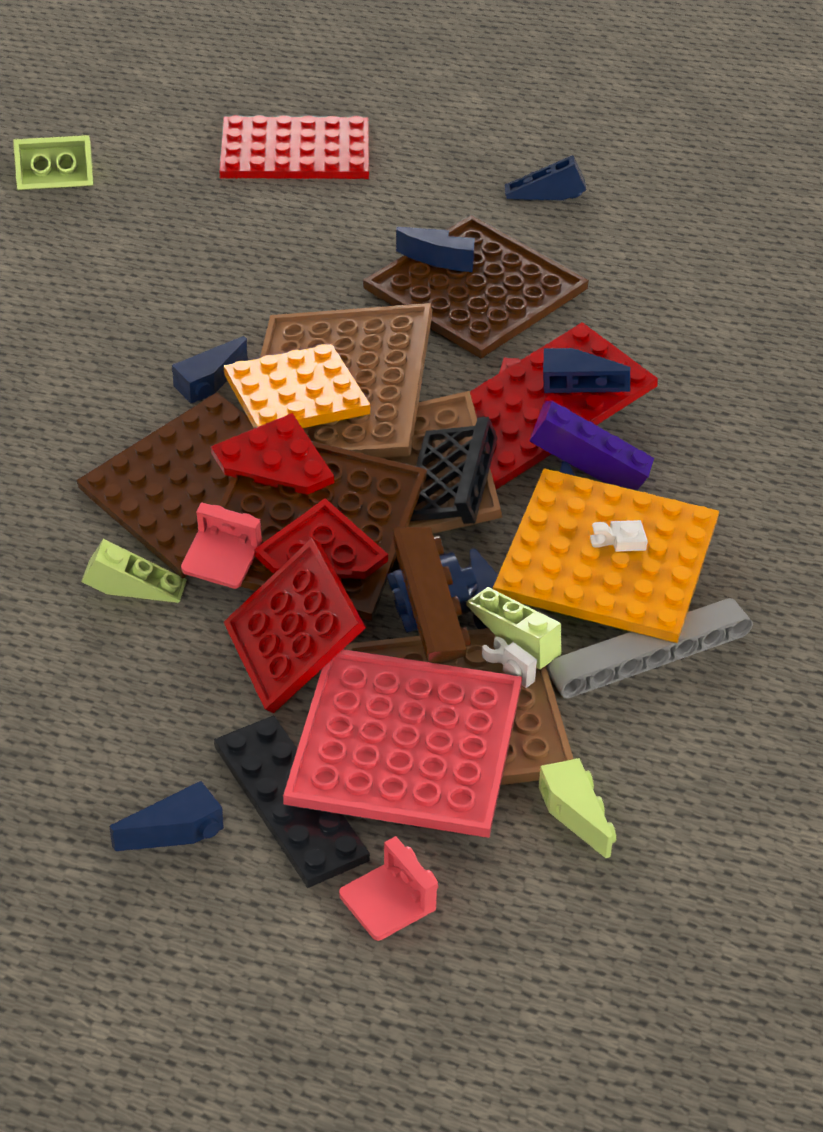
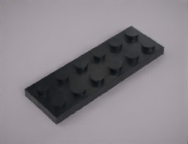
M274 715L214 739V746L307 888L370 861L369 851L343 814L283 804V795L297 748Z

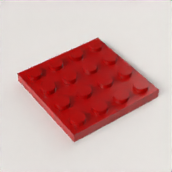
M313 538L224 621V625L264 709L271 713H275L366 628L324 549Z

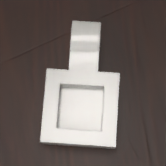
M641 520L611 521L610 527L605 522L592 523L594 535H590L592 547L599 548L614 545L615 552L646 551L648 541Z
M498 636L494 638L495 650L490 649L487 645L482 646V657L490 663H502L503 672L508 675L521 676L523 687L527 688L535 682L537 659L514 642L508 645L503 638Z

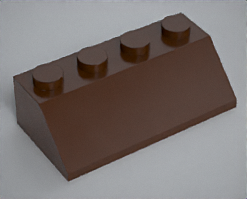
M399 527L393 529L395 552L427 662L440 664L466 657V647L471 645L467 628H460L457 616L462 615L458 597H451L448 586L453 584L449 567H442L439 555L444 554L440 536L434 537L431 527Z

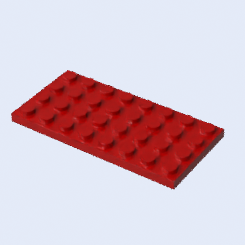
M582 322L471 390L470 395L476 417H489L498 437L490 465L495 489L497 490L551 455V453L530 442L545 401H553L585 420L598 425L658 386V378ZM544 348H574L630 366V392L544 393Z

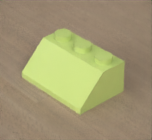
M89 135L13 139L17 190L93 186L92 152Z

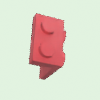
M201 502L196 511L198 532L181 564L182 573L237 589L241 586L255 557L254 549L261 545L262 542L260 519L247 513L241 514L227 510L219 505Z
M395 836L384 842V865L341 887L339 897L374 940L380 941L436 910L438 882L434 874L430 870H425L418 862L414 851L409 846L405 847Z

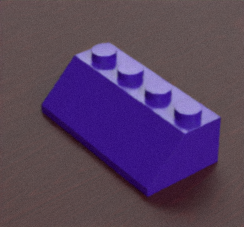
M545 401L530 438L531 443L599 481L636 491L649 477L654 458L644 451L635 448L619 437L610 434L594 423L585 420L553 401Z

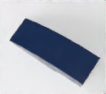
M397 226V252L436 267L465 272L473 271L475 238L449 236V230Z

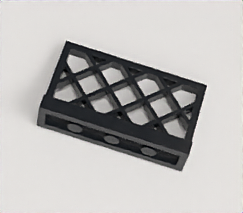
M489 417L477 418L475 426L426 431L416 467L427 469L426 465L435 458L440 462L427 469L425 482L430 479L434 483L421 491L416 506L423 501L427 505L420 510H414L410 521L461 517L463 524L476 523L498 439ZM465 437H472L471 440L462 446L458 443ZM446 440L436 448L432 447L433 441ZM452 446L456 449L447 457L441 455ZM464 455L466 460L455 467L452 463ZM446 467L451 470L440 479L435 476ZM456 477H459L461 479L460 482L455 484L453 487L449 488L447 486V484L454 480ZM439 489L444 491L443 494L434 500L429 498ZM451 498L455 500L453 507H440Z

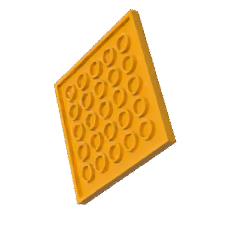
M544 468L494 583L493 590L522 604L678 643L718 521L719 511ZM641 520L648 541L646 551L615 552L614 545L599 548L592 547L590 535H594L592 523L605 522L610 527L611 521Z

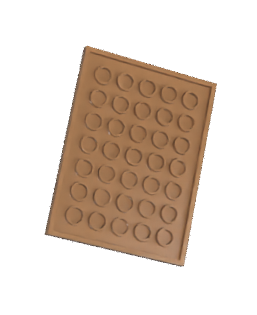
M431 303L270 315L260 358L266 355L274 356L288 353L292 350H304L318 345L332 344L370 403V414L303 428L311 441L379 458L411 455L432 318Z

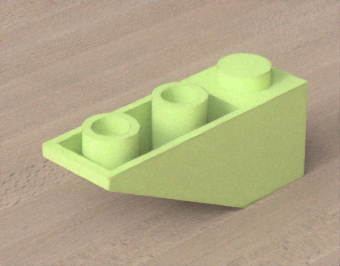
M103 539L90 558L81 582L109 595L179 603L187 579H182L179 575Z
M489 587L466 601L467 606L496 637L503 638L508 645L514 642L536 658V668L541 670L561 655L560 622Z
M580 758L542 765L540 767L539 789L549 813L605 858L611 857L612 843L616 842V832L611 822L607 823L604 816L605 808L602 798L594 793L593 778L590 771H585Z

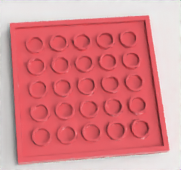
M343 649L321 670L284 791L283 804L489 838L519 700L522 677Z

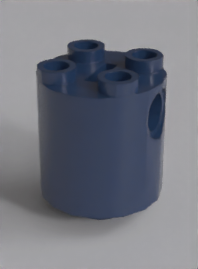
M453 552L439 556L442 567L448 566L452 576L453 584L448 586L451 597H458L462 614L471 612L472 610L467 606L466 601L471 599L474 591L478 590L477 580L472 567L461 568ZM401 569L386 574L391 591L395 595L394 604L399 618L401 617L406 633L417 630V624Z

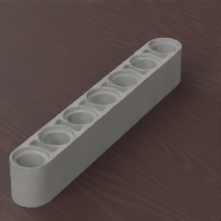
M724 599L688 612L678 643L629 632L559 656L549 663L547 671L550 680L561 696L569 699L742 638L750 632L753 622L734 599Z

